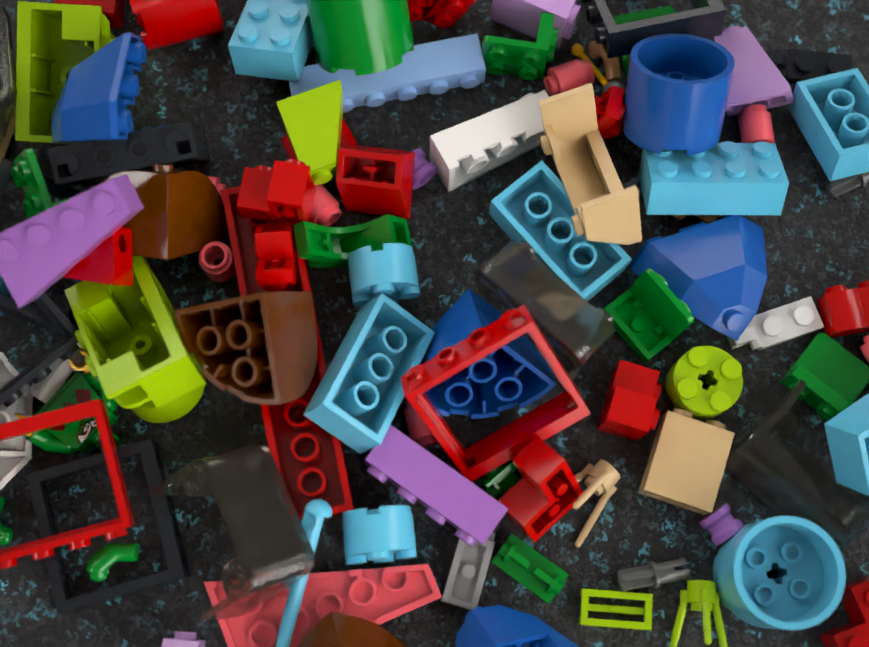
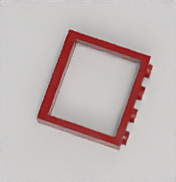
M525 304L517 309L505 312L500 319L488 326L474 330L466 339L454 346L442 349L437 356L422 365L413 366L405 375L400 377L407 400L463 476L471 482L513 459L524 446L530 444L537 436L544 441L591 414L583 396ZM528 332L565 392L465 449L424 392Z
M97 399L0 424V441L95 417L119 517L0 549V569L18 565L17 558L31 554L32 560L55 555L54 548L68 544L69 551L91 545L90 538L104 534L106 540L128 535L126 528L135 524L104 400Z

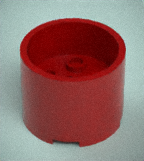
M129 0L133 14H135L139 26L143 28L141 37L148 50L225 32L218 0Z

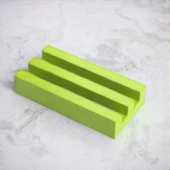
M580 589L579 625L652 630L653 594ZM589 597L644 601V608L589 604ZM588 611L644 615V622L588 618Z

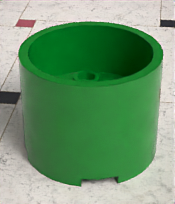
M306 0L318 64L327 72L335 73L338 71L337 69L355 70L356 76L373 74L401 64L403 62L402 56L408 51H414L407 0Z

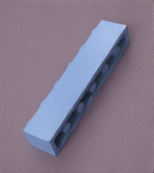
M478 33L414 45V51H408L402 56L403 62L401 64L373 74L356 76L355 70L337 69L338 71L335 73H330L322 69L319 64L304 66L299 81H289L291 96L340 80L344 95L343 113H346L354 107L364 105L377 107L384 104L385 101L395 99L408 101L421 94L439 95L452 88H473L484 82L486 67L483 55H481L482 50Z

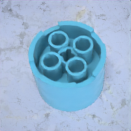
M777 516L744 525L741 530L722 543L713 563V580L716 582V592H719L721 602L736 617L754 627L782 630H801L813 627L824 621L834 612L844 593L846 572L839 548L830 535L821 527L800 517ZM776 569L777 576L768 579L766 571Z

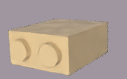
M674 408L673 411L668 410L661 415L638 493L701 515L710 514L714 508L735 433L725 430L726 425L721 422L706 420L704 423L693 419V415L688 411Z

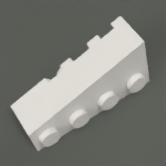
M546 91L526 94L518 101L430 135V162L434 163L438 168L437 174L448 192L541 145L539 137L545 134L538 101L549 97Z

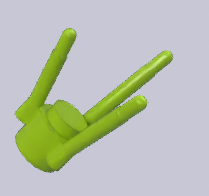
M706 580L687 581V590H680V604L669 647H677L688 604H691V611L702 612L705 644L710 645L712 643L710 612L712 611L719 646L728 647L719 606V592H716V582Z

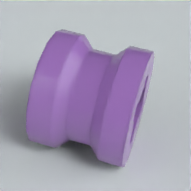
M421 148L412 151L415 152L413 190L425 185L438 170L434 163H430L425 159V152Z
M727 502L714 509L712 513L706 515L698 522L703 529H708L711 533V540L715 546L723 543L744 527L740 519H735L730 513L731 507Z

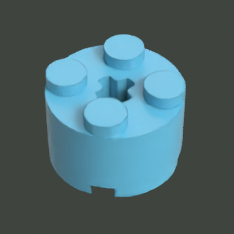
M382 243L383 250L372 251L370 245L359 248L348 255V271L354 306H362L381 292L398 305L399 300L413 299L420 296L416 260L411 246L402 243Z
M379 506V509L367 510V508H361L342 513L346 565L364 564L367 561H374V564L395 562L394 555L396 559L417 557L414 521L410 506Z

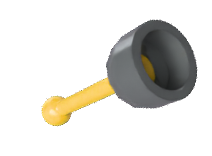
M574 44L571 48V53L574 56H579L581 60L587 59L590 62L595 77L604 86L602 96L613 85L625 89L622 102H625L626 86L619 81L608 82L585 55L583 46L581 44Z

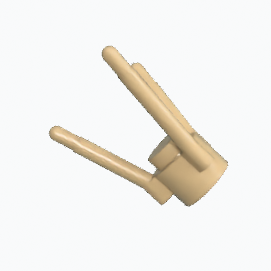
M600 459L594 466L589 463L581 472L575 475L578 482L587 477L584 483L588 488L573 503V509H579L593 493L597 496L602 494L575 541L576 547L582 545L607 501L617 491L614 485L621 478L618 471L603 459Z

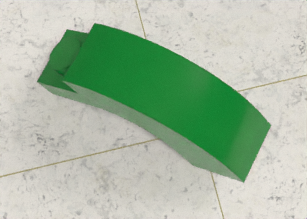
M390 214L366 223L348 227H327L307 221L293 225L295 247L299 258L309 260L310 267L315 268L348 267V255L365 246L371 245L372 251L383 250L382 243H402L412 247L407 219Z

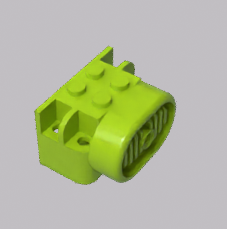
M17 1L15 141L53 143L52 118L70 70L116 39L110 32L109 20L102 13L101 6Z
M133 256V286L82 281L64 290L79 330L75 331V336L81 347L89 352V356L85 358L86 364L93 376H98L108 400L114 398L120 407L131 409L136 416L152 423H167L177 420L189 413L197 405L207 384L205 375L201 372L203 367L193 353L189 354L181 339L174 309L169 298L143 256Z

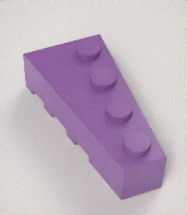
M127 174L112 178L0 233V274L18 308L39 298L50 286L59 281L71 268L87 257L98 245L144 208Z
M391 424L381 445L374 447L365 459V466L368 467L367 472L383 484L386 480L398 488L396 493L409 503L419 502L427 508L425 514L443 526L446 521L457 529L455 535L471 547L475 542L479 545H484L508 510L506 506Z

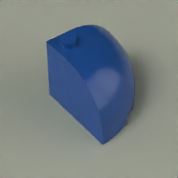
M469 288L433 327L432 330L435 334L420 365L437 356L442 349L454 346L466 339L474 330L484 328L500 319L503 314ZM523 334L424 393L441 415L449 416L452 413L470 415V419L500 416V411L511 409L518 405L521 409L547 394L557 385V381L544 357Z

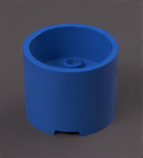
M688 34L654 35L636 43L630 55L625 94L626 108L622 117L623 133L635 145L658 154L661 153L662 148L685 150L687 156L699 154L713 148L721 137L735 65L732 54L725 47L712 40Z

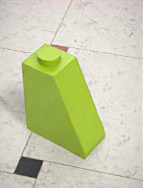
M340 80L276 102L296 159L310 166L315 185L324 184L337 174L338 148H340L344 107V95Z

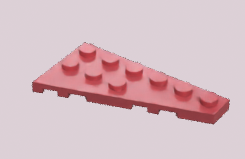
M429 564L309 573L289 647H297L302 639L330 612H339L359 617L380 625L442 598ZM287 575L204 582L228 647H276L278 631L290 590L284 589Z

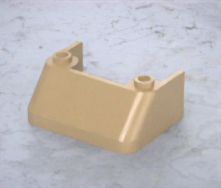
M589 83L539 100L545 134L539 137L545 156H552L575 213L574 216H571L576 235H583L586 241L631 245L642 241L638 189L636 185L625 189L622 186L598 130L592 84Z

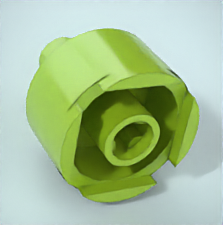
M697 346L692 348L673 364L667 374L665 388L673 404L672 406L690 412L693 415L692 418L699 421L720 415L732 407L740 397L743 387L742 367L736 359L720 348L713 346ZM700 378L706 380V384L709 386L706 390L702 388L703 382L699 380Z

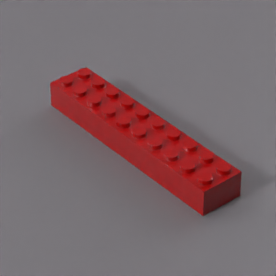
M241 186L223 189L221 193L240 296L261 292L311 291L318 337L317 363L312 381L304 394L292 402L270 405L261 404L282 523L287 528L301 525L306 505L315 499H322L331 506L332 517L330 518L342 516L343 512L355 510L342 441L303 415L327 371L306 259L299 258L295 247L296 285H287L276 289L262 288L261 285L257 286L255 272L258 257L254 235L257 224L274 222L241 217L236 207ZM292 226L293 238H294V246H295V234H294V228H293V226Z

